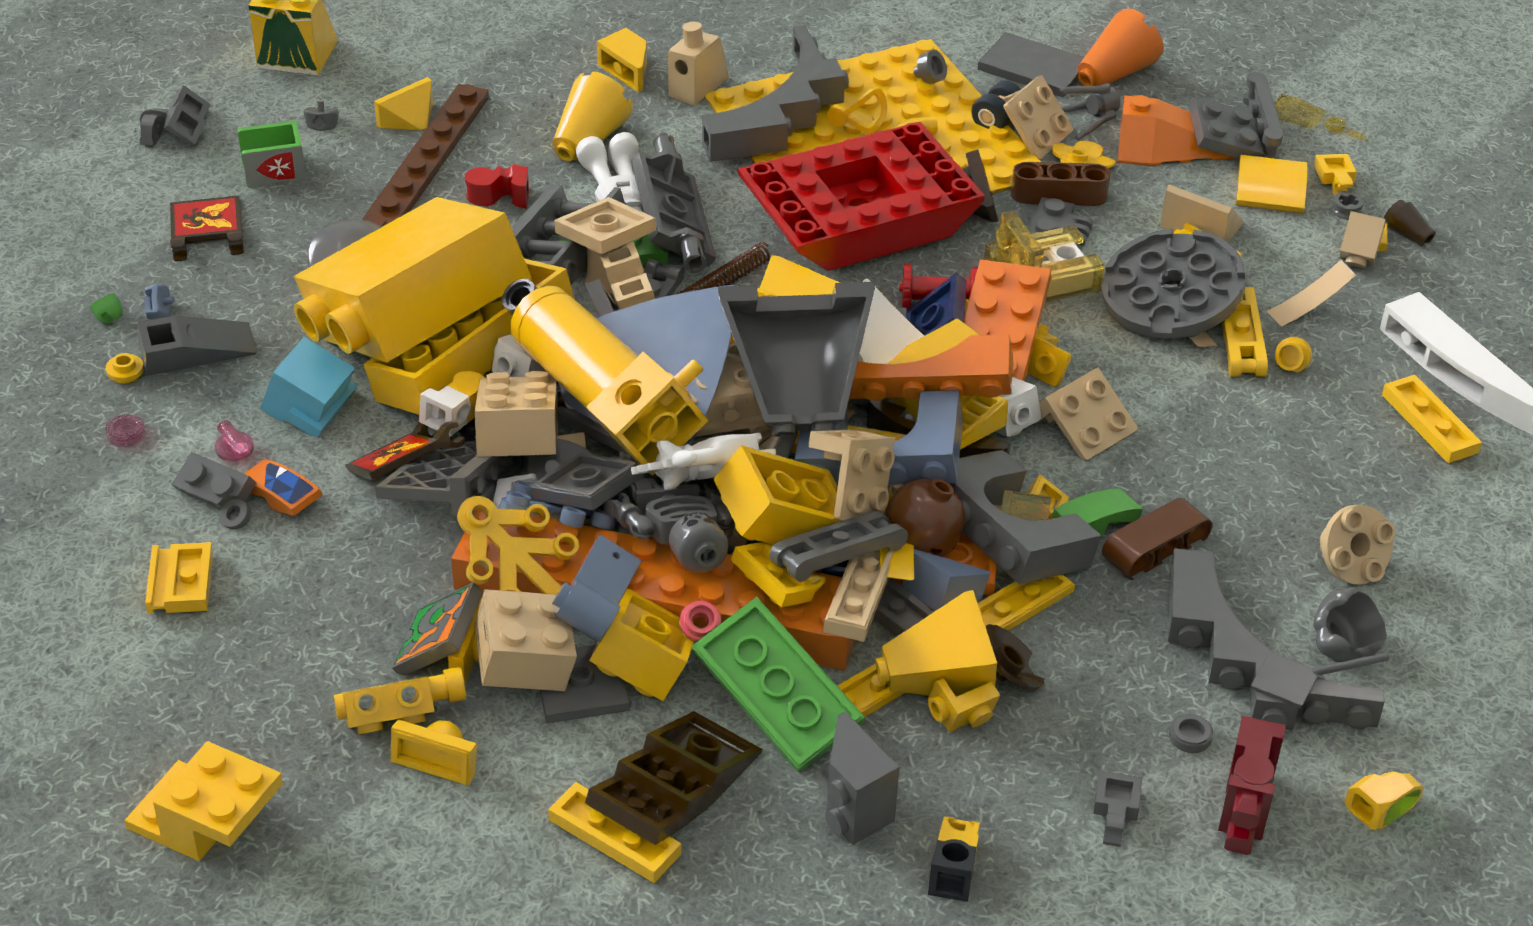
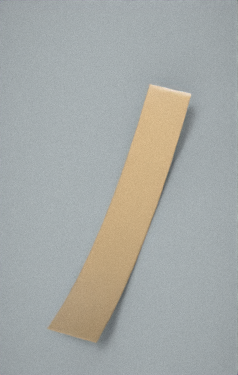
M1340 260L1303 291L1267 312L1282 327L1319 306L1339 291L1356 274ZM1205 331L1195 337H1189L1198 347L1217 346Z

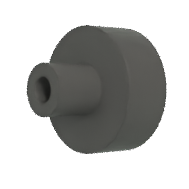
M931 50L919 55L917 66L913 68V73L916 78H922L927 84H934L946 78L947 65L940 52Z

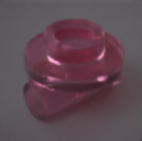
M228 420L218 424L217 431L221 436L215 442V452L219 458L226 461H239L247 458L253 452L254 443L250 435L237 431Z

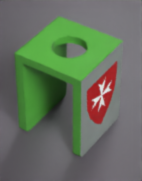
M296 120L243 127L237 130L247 187L306 179L302 144Z

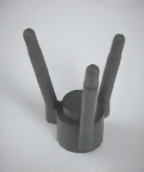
M1109 83L1100 86L1060 88V93L1062 94L1091 93L1086 101L1062 107L1065 113L1087 108L1091 114H1098L1100 116L1078 133L1075 139L1080 140L1104 122L1116 118L1115 111L1120 107V96L1117 90L1111 87Z

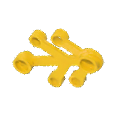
M473 496L466 499L458 510L457 519L463 531L470 535V563L466 569V576L469 581L478 585L484 584L493 573V565L486 558L488 538L499 549V590L521 592L517 588V567L543 594L557 595L562 586L530 555L555 556L560 560H570L578 551V539L571 533H562L556 539L511 537L501 526H526L530 531L539 532L549 522L550 513L548 509L541 504H533L527 510L497 509L491 500L482 496ZM481 510L484 512L486 519H475L472 511ZM530 514H540L543 519V522H533L530 518ZM559 542H568L572 547V551L564 552L561 550ZM473 566H483L486 570V575H476L473 571Z

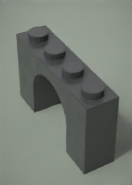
M1004 450L959 458L957 483L949 484L959 496L965 508L966 521L962 532L1019 585L1091 567L1102 535L1079 515L1071 514L1049 520L1032 521L1014 517L997 508V506L1015 502L1027 472Z

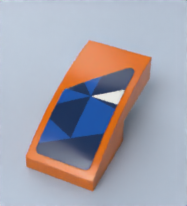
M263 459L244 473L257 482L250 494L265 497L268 506L279 513L295 516L322 496L320 488L307 478L271 460Z

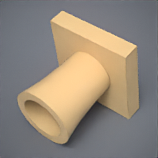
M610 197L554 220L555 233L587 247L585 285L599 279L609 294L613 293L600 254L607 253L656 231L655 217Z

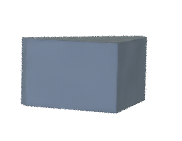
M914 549V580H903L901 587L936 611L962 593L970 590L974 591L977 603L982 601L990 571Z

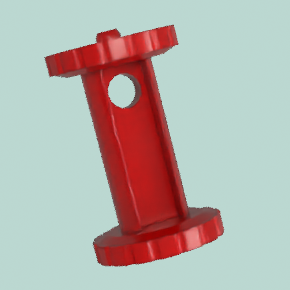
M904 264L902 283L899 284V291L902 292V308H907L906 311L909 310L912 300L923 299L949 278L913 276L911 264ZM972 267L969 278H964L967 280L966 299L968 300L978 267Z

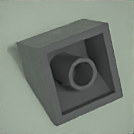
M846 712L838 715L829 763L827 812L825 818L834 834L838 836L843 834L854 845L895 821L900 767Z

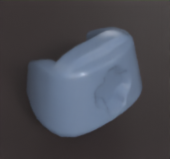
M163 283L146 287L144 305L147 319L169 317L171 304L175 303V297L170 296L169 287Z

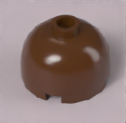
M913 479L897 489L884 511V515L889 518L892 524H898L907 530V544L914 545V549L929 553L932 548L943 549L940 555H946L954 550L966 521L965 508L959 496L954 492L949 483L940 479Z

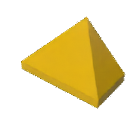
M426 77L375 100L377 126L385 129L423 130L427 128L433 107L431 79Z

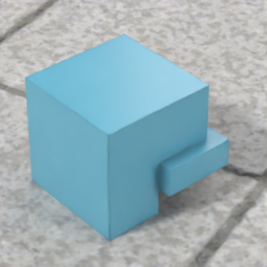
M303 337L273 372L260 409L278 420L291 423L309 435L319 437L356 392L358 385L350 381L355 367L308 338Z

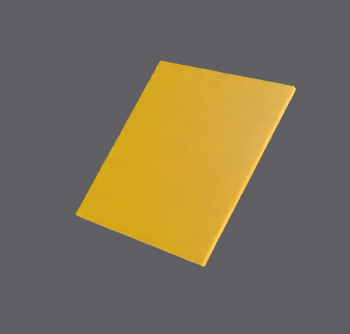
M932 39L919 40L916 43L904 46H895L875 53H865L858 57L837 60L841 69L846 70L849 79V87L844 89V103H838L839 105L847 109L860 100L869 89H882L887 100V112L883 124L874 133L896 128L898 123L911 118L936 117L938 130L936 134L932 135L962 170L964 167L969 166L965 153L979 150L991 193L1011 189L1013 168L1016 164L1021 162H1041L1037 156L1029 152L1025 143L1021 141L1009 125H1006L1004 128L991 125L987 129L974 122L971 109L974 102L982 95ZM937 50L945 59L947 75L943 81L927 84L922 78L918 79L915 77L913 68L917 66L920 54ZM793 72L778 74L774 77L758 81H749L745 84L729 88H719L716 91L707 93L705 99L716 113L736 109L767 96L779 88ZM873 95L850 115L866 125L875 120L878 113L877 97ZM837 104L821 106V111L816 113V126L792 130V136L787 139V151L749 157L753 163L766 162L784 157L785 155L796 154L815 149L816 147L827 146L870 134L860 131L848 122L840 127L834 126L828 120L827 112L832 106Z

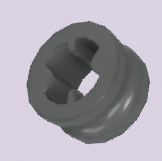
M1351 191L1338 192L1333 197L1332 213L1338 218L1349 220L1351 211L1362 213L1361 209L1364 205V200L1360 195Z

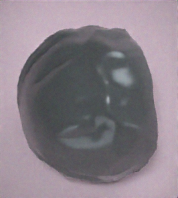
M1354 587L1335 589L1323 599L1318 607L1313 626L1316 632L1317 647L1323 655L1337 662H1344L1372 656L1382 648L1387 637L1385 622L1375 603L1367 593Z

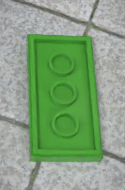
M755 597L691 646L694 655L798 772L813 764L832 749L839 714L846 712L859 726L865 722L864 715L758 597Z

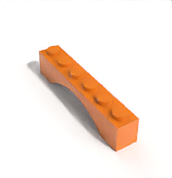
M1010 334L971 335L953 348L936 356L915 362L878 364L858 360L849 399L866 398L872 401H879L884 398L904 397L910 400H917L920 398V392L959 390L960 397L982 395L993 398L1000 395L1012 394L1013 352Z

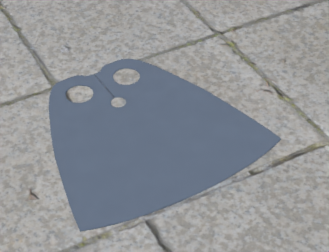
M718 287L652 299L597 318L638 356L642 352L646 353L661 368L674 377L691 360H696L703 367V371L696 378L707 389L698 388L696 378L685 389L699 401L695 405L706 416L721 377L732 334L718 297ZM563 386L561 387V396L569 406L601 425L586 407ZM697 433L691 439H689L683 446H686L687 444L691 445Z

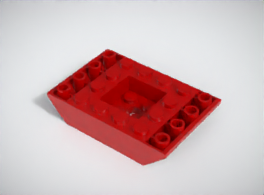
M921 122L908 123L901 127L878 131L874 134L847 139L843 142L816 147L812 150L785 155L781 158L754 163L753 165L738 169L740 178L794 249L827 271L949 238L984 202L985 198L981 190Z

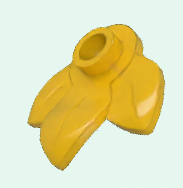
M1078 141L1074 146L1058 143L1052 148V154L1060 158L1061 163L1101 164L1107 168H1111L1116 164L1114 159L1102 156L1103 147L1092 141Z

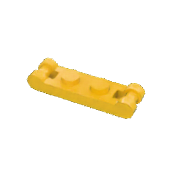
M1245 287L1243 298L1236 310L1221 322L1229 376L1241 377L1242 373H1254L1255 377H1266L1268 360L1254 287ZM1241 357H1253V359H1242Z

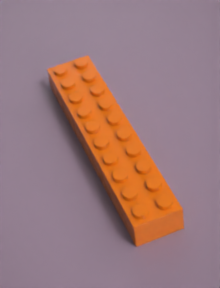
M475 510L473 514L475 519H486L484 512ZM530 515L533 522H543L541 516ZM551 518L546 527L539 532L530 531L526 526H501L511 537L556 539L562 533L573 534L578 539L579 548L570 560H560L555 556L530 555L561 586L565 582L570 585L572 584L593 544L601 534L642 560L627 588L679 617L684 607L689 603L706 601L718 609L721 615V623H723L755 597H758L818 665L846 671L855 640L823 633L826 615L842 577L813 571L812 574L823 576L826 579L824 585L815 592L812 602L781 608L772 602L769 596L757 584L744 575V572L731 561L732 555L727 554L723 562L714 570L705 573H693L682 566L670 549V544H660L655 539L642 540L634 535L585 525L581 528L571 527ZM464 532L451 557L454 590L472 583L466 576V569L470 563V535ZM488 538L486 558L493 565V573L486 583L476 584L483 591L482 595L485 589L499 590V549ZM559 542L561 550L564 552L572 551V547L568 542ZM473 566V571L476 575H486V570L483 566ZM516 567L517 588L521 592L543 594ZM696 617L692 620L693 624L699 628L707 626V621L702 617Z

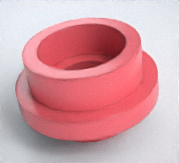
M691 602L681 612L679 619L681 631L690 640L698 642L721 624V615L718 609L709 602ZM696 617H702L707 621V626L705 628H697L692 620Z

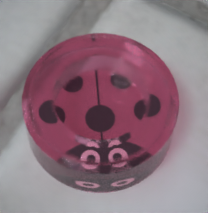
M125 414L111 419L105 428L108 441L118 447L135 445L145 436L144 422L135 415Z

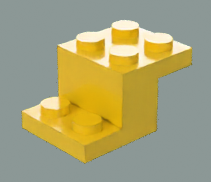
M207 741L188 763L178 760L124 820L126 829L200 861L216 841L231 847L283 785L281 772Z

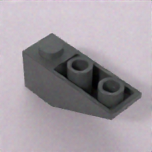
M177 315L138 322L139 347L147 376L257 354L249 322Z

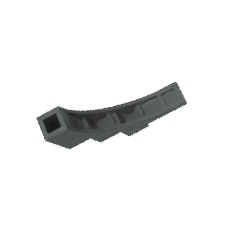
M806 25L793 27L792 54L798 65L791 76L779 88L748 105L725 112L702 115V144L710 162L787 151V139L792 136V130L816 126V113L821 111V106L844 103V89L849 87L848 74L846 70L841 69L836 58L826 59L824 54H820L817 40L815 37H811Z
M1174 548L1169 577L1168 642L1178 643L1187 648L1209 647L1208 683L1221 684L1228 689L1250 688L1268 653L1273 651L1263 645L1244 627L1227 604L1216 575L1215 553ZM1321 677L1317 678L1302 709L1250 689V717L1286 725L1285 729L1293 730L1296 718L1306 719L1314 724L1326 721L1344 723L1357 729L1368 726L1378 727L1385 703L1383 689L1341 685Z

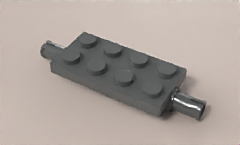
M661 132L653 139L655 154L648 155L638 150L631 160L643 211L655 217L656 231L649 234L650 240L659 249H668L681 255L685 269H691V272L698 273L713 263L716 259V254L695 177L684 171L682 157L676 151L673 136L669 135L668 137L667 133Z

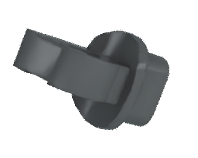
M153 108L142 112L140 116V145L154 146L162 132H169L164 128L169 109Z

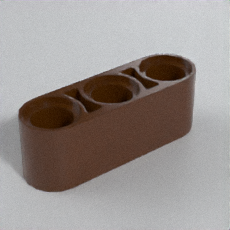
M1021 162L1013 168L1010 195L1013 200L1022 204H1039L1041 198L1045 197L1060 199L1064 202L1073 203L1075 206H1100L1107 201L1111 172L1106 166L1101 164Z
M1177 498L1111 534L1103 545L1102 555L1127 578L1134 580L1132 576L1144 571L1146 573L1163 564L1161 560L1173 555L1174 548L1188 550L1192 548L1190 544L1199 539L1202 541L1206 540L1212 531L1213 523L1186 499Z

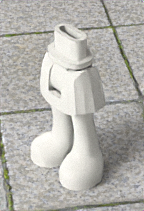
M622 132L616 134L611 139L608 147L609 162L617 176H611L606 148L600 138L594 136L584 138L579 142L576 154L580 164L592 173L599 184L594 192L597 202L605 199L614 187L621 188L625 203L644 213L631 161L639 150L637 139L631 133Z

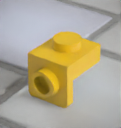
M942 678L935 681L928 697V706L934 719L942 722L951 732L969 723L973 728L986 723L993 716V710L1000 694L993 683L989 682L956 697L945 679Z

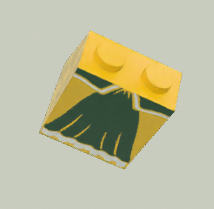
M251 0L248 6L257 68L319 75L338 41L323 0Z

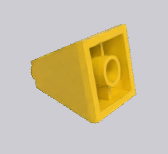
M970 590L962 593L883 645L882 657L875 658L880 683L888 681L891 691L929 696L935 681L944 678L956 697L989 682H992L995 686L997 661L974 591Z

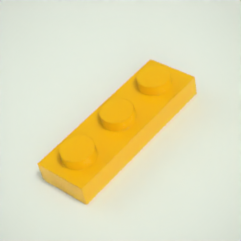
M1416 375L1384 384L1382 396L1448 464L1479 454L1482 442Z
M577 782L548 809L550 822L654 884L681 856V843L670 836L654 845L586 805L585 801L589 789Z

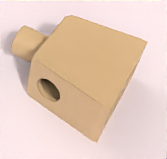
M688 22L682 27L684 38L670 48L668 52V95L696 106L705 98L707 93L714 91L729 78L721 39L716 35L702 32L701 23Z

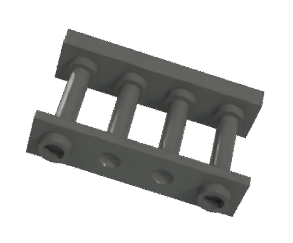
M551 184L512 226L524 259L531 260L536 254L555 255L551 261L537 262L566 268L570 284L572 285L587 267V247L570 239L567 242L548 240L552 235H559L555 233L554 220L593 203L568 202L563 186ZM614 187L607 195V197L627 205L621 188Z

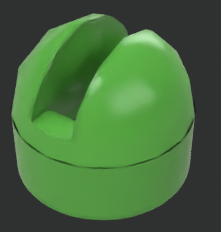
M115 293L103 296L90 305L94 316L104 324H113V319L118 320L122 316L123 308Z

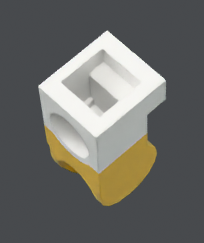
M463 371L457 373L453 377V382L439 392L431 388L427 389L421 394L419 422L437 431L445 422H457L459 426L452 428L449 432V436H452L475 418L480 378L485 377L477 372Z

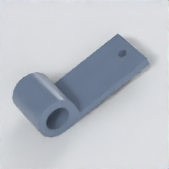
M600 534L572 584L570 585L565 582L552 602L553 605L558 607L555 616L599 642L620 609L618 604L642 560Z

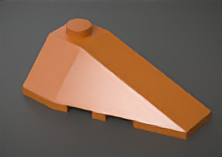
M1124 95L1117 163L1155 166L1161 165L1162 162L1171 161L1189 163L1194 159L1209 158L1211 160L1236 158L1199 148L1189 111L1162 100L1148 98L1143 95Z

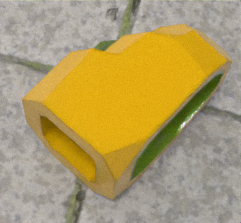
M1388 772L1382 775L1372 774L1364 776L1349 787L1344 802L1348 810L1371 830L1383 829L1411 810L1420 800L1424 787L1409 773Z

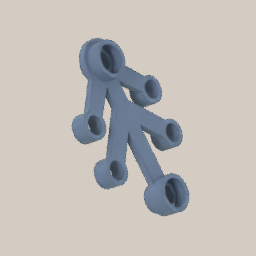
M515 481L513 491H507L506 497L501 498L499 509L527 510L533 504H541L548 509L549 513L561 514L559 519L561 523L577 528L583 527L586 515L590 516V524L602 529H616L615 524L618 522L616 518L610 517L603 512V504L594 510L532 499L530 490L532 483L526 481Z

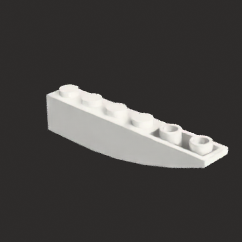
M1420 292L1385 305L1380 330L1448 387L1482 409L1533 435V388Z

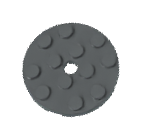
M1165 229L1145 234L1130 241L1110 258L1105 266L1106 273L1103 282H1101L1104 304L1111 317L1121 326L1132 332L1155 338L1195 337L1201 332L1217 326L1236 310L1245 292L1244 265L1238 252L1220 237L1200 230H1194L1193 234H1174L1173 229ZM1169 281L1180 282V287L1177 284L1168 285L1165 283Z

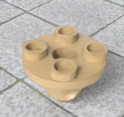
M1349 505L1340 509L1330 519L1320 536L1322 557L1329 571L1340 581L1349 584L1360 585L1380 581L1385 574V569L1392 555L1393 540L1396 536L1395 526L1391 521L1386 520L1382 513L1370 506Z

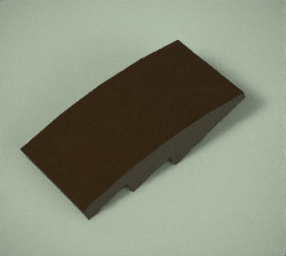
M693 711L648 733L643 749L619 760L613 777L589 788L585 804L657 845L708 809L762 753L763 749ZM693 724H696V725L700 726L701 728H703V729L709 731L710 733H712V734L718 736L719 738H721V739L727 741L728 743H730V744L736 746L737 748L743 750L744 752L739 751L738 749H736V748L730 746L729 744H727V743L721 741L720 739H718V738L712 736L711 734H709V733L703 731L702 729H700V728L694 726Z

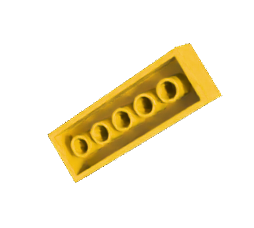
M524 259L532 277L530 280L537 288L545 286L560 287L574 298L566 268ZM502 296L387 363L375 358L365 362L363 365L375 401L419 415L421 394L427 389L431 388L439 392L452 383L453 377L459 372L473 371L483 376L488 371L490 372L498 338L511 334V319L513 316L502 304Z

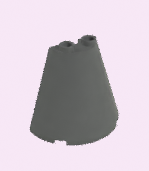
M874 281L835 283L832 294L758 297L757 285L718 287L720 303L765 425L771 428L772 436L789 437L795 435V431L835 430L834 426L843 422L874 295Z

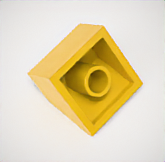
M627 588L618 604L620 609L606 633L596 643L589 661L596 664L599 670L606 675L618 676L629 682L639 693L648 697L654 696L664 701L685 667L694 641L687 638L681 631L679 616Z

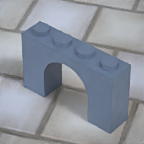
M959 390L920 392L915 426L906 436L894 442L893 451L895 459L890 469L888 485H905L913 479H940L947 483H957L963 426ZM847 410L843 422L834 426L835 430H848ZM811 430L800 431L795 461L829 470L838 486L841 461L824 458V451L809 448Z

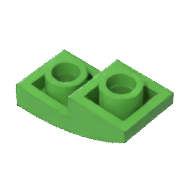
M1120 488L1092 492L1062 504L1054 509L1052 517L1058 518L1077 514L1100 535L1104 536L1108 524L1117 525L1120 522H1134L1140 518L1143 508Z

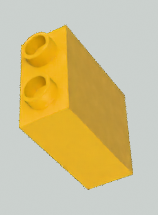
M435 197L293 276L303 296V300L294 304V313L301 328L312 341L319 342L324 339L327 342L338 345L347 354L355 351L387 363L501 297L506 288L514 281L519 279L530 280L532 277L506 213Z

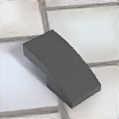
M183 85L177 90L166 116L164 128L193 147L206 123L204 117L210 107V103Z

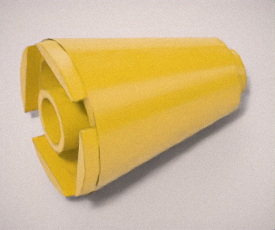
M592 72L590 76H584V73H581L572 85L552 142L559 158L564 161H578L576 148L580 141L590 136L598 137L603 141L629 119L633 112V103L631 98L627 102L623 95L625 89L621 84L599 72Z

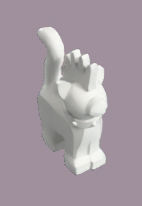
M761 433L717 436L696 443L693 446L687 444L686 446L679 447L669 441H658L657 448L659 453L656 461L631 467L632 475L655 472L664 481V489L667 491L675 489L684 481L714 478L741 445L759 450L758 442L762 439ZM775 449L760 450L776 455Z

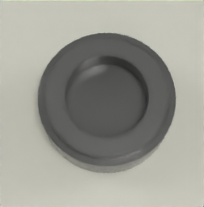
M1183 714L1176 717L1172 721L1169 731V738L1176 748L1188 753H1199L1206 750L1210 746L1213 736L1211 724L1203 717L1195 714Z

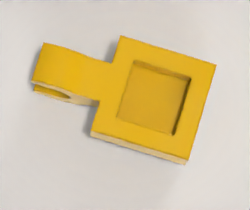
M1348 154L1315 156L1314 168L1322 184H1332L1334 196L1338 192L1348 191V188L1353 187L1357 171Z

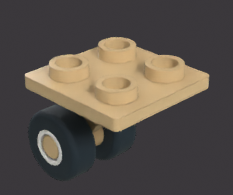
M1042 75L1033 79L1023 89L1011 81H1000L989 90L988 94L976 100L971 109L974 122L987 129L991 125L1004 128L1011 120L1029 152L1037 156L1038 159H1042L1052 150L1055 144L1060 143L1073 131V126Z

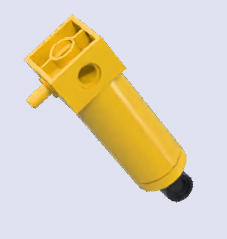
M519 279L510 284L504 291L502 304L513 316L511 319V334L515 342L586 407L618 444L641 465L656 461L659 453L657 448L658 441H669L676 446H683L709 421L690 399V393L685 389L703 371V367L696 360H691L674 377L661 368L646 353L642 352L638 356L560 287L545 286L537 288L531 280Z

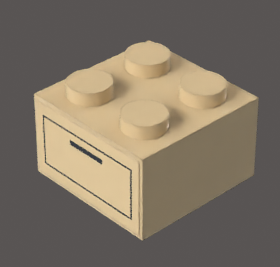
M484 590L474 623L482 686L554 691L566 690L577 653L572 626L555 616L558 607L553 605L552 602L556 595Z

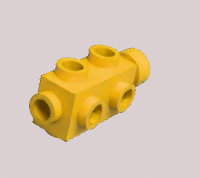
M460 667L445 669L441 675L403 680L334 695L338 720L346 719L348 728L357 727L358 734L383 730V721L400 719L412 724L426 721L425 713L435 712L433 702L448 699L449 703L466 700L464 679ZM412 686L415 691L414 697L410 701H403V689ZM363 695H371L373 698L372 705L368 709H361L358 704L359 699Z

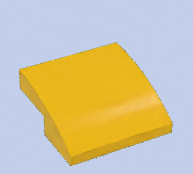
M1240 155L1236 205L1304 213L1307 162Z

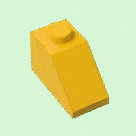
M628 28L598 40V66L635 91H642L647 67V41Z

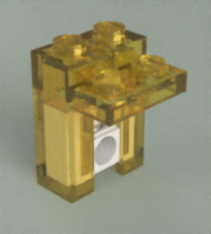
M1015 210L1001 213L1000 228L996 231L997 241L985 245V255L982 260L1051 269V281L1045 303L1101 291L1105 266L1096 253L1084 256L1078 249L1076 244L1083 243V236L1075 225L1031 234Z

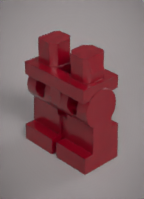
M1242 716L1218 828V831L1227 833L1224 849L1249 855L1251 854L1254 839L1262 841L1274 794L1275 784L1272 783L1286 725Z

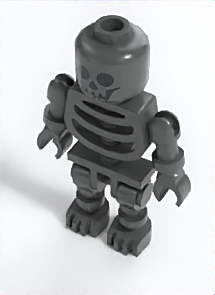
M619 452V457L616 455L611 457L637 462L628 453L625 455L624 452ZM643 473L640 479L625 488L627 494L619 492L618 500L609 499L603 503V512L610 517L616 518L624 528L630 529V532L635 537L642 540L653 537L660 544H670V549L682 566L693 573L712 571L727 556L729 548L728 539L723 530L732 529L735 522L727 506L722 502L720 492L709 488V483L707 482L704 483L703 497H700V487L698 484H693L692 480L689 482L684 481L675 489L667 491L664 489V481L656 474L652 476L648 473L653 479L650 480L645 478Z

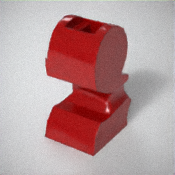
M513 164L509 168L497 166L495 170L477 167L466 172V198L470 203L478 206H492L502 196L509 195L512 197L513 205L527 209L529 196L528 166Z

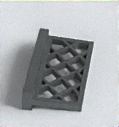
M465 440V443L458 448L439 447L404 464L375 487L376 498L450 502L452 516H457L461 504L466 499L473 496L485 498L492 496L495 493L498 479L513 477L524 466L523 455L477 457L476 441Z

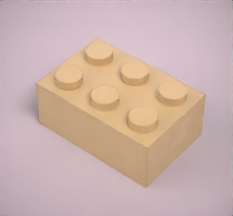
M544 371L528 372L525 374V377H510L509 373L494 372L488 374L487 378H480L475 406L477 457L556 454L558 435L557 380L552 376H548V373Z

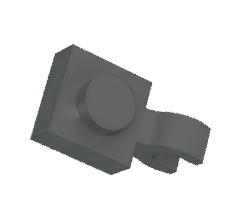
M1099 770L1093 814L1106 816L1103 844L1121 847L1125 819L1137 821L1142 777Z

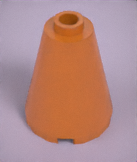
M1123 9L1115 14L1078 65V78L1084 86L1111 84L1149 67L1159 60L1164 51L1163 40L1155 25L1149 27L1143 21L1146 18L1144 14L1134 9Z

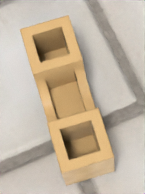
M633 241L607 253L600 254L618 310L655 299Z

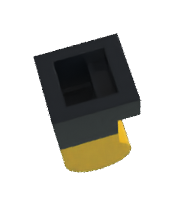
M944 816L931 864L928 895L968 902L976 859L980 822L963 821Z

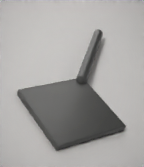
M1270 651L1250 689L1302 709L1319 675L1388 661L1390 656L1388 653H1381L1312 668Z

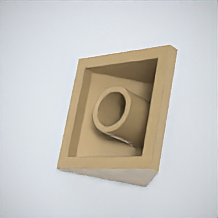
M1168 185L1166 189L1160 227L1173 229V231L1176 229L1182 230L1184 229V224L1188 222L1204 232L1211 233L1229 242L1244 224V221L1232 207L1172 185Z

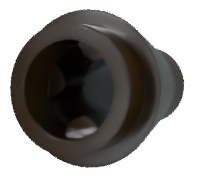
M1402 199L1398 200L1388 209L1384 216L1385 222L1388 223V229L1408 238L1421 247L1425 243L1431 242L1436 235V232L1428 225L1412 202L1406 203Z

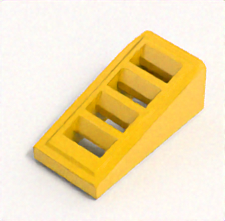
M973 395L966 397L961 402L963 426L960 449L1006 426L1008 401L1001 396L988 398L982 395Z

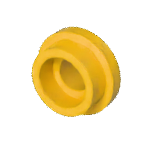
M129 353L118 354L106 364L107 376L120 384L136 381L144 371L142 359Z

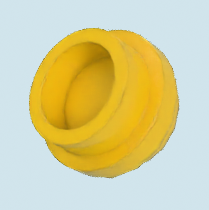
M1289 337L1277 345L1275 359L1282 369L1298 373L1305 370L1311 363L1312 349L1304 339Z

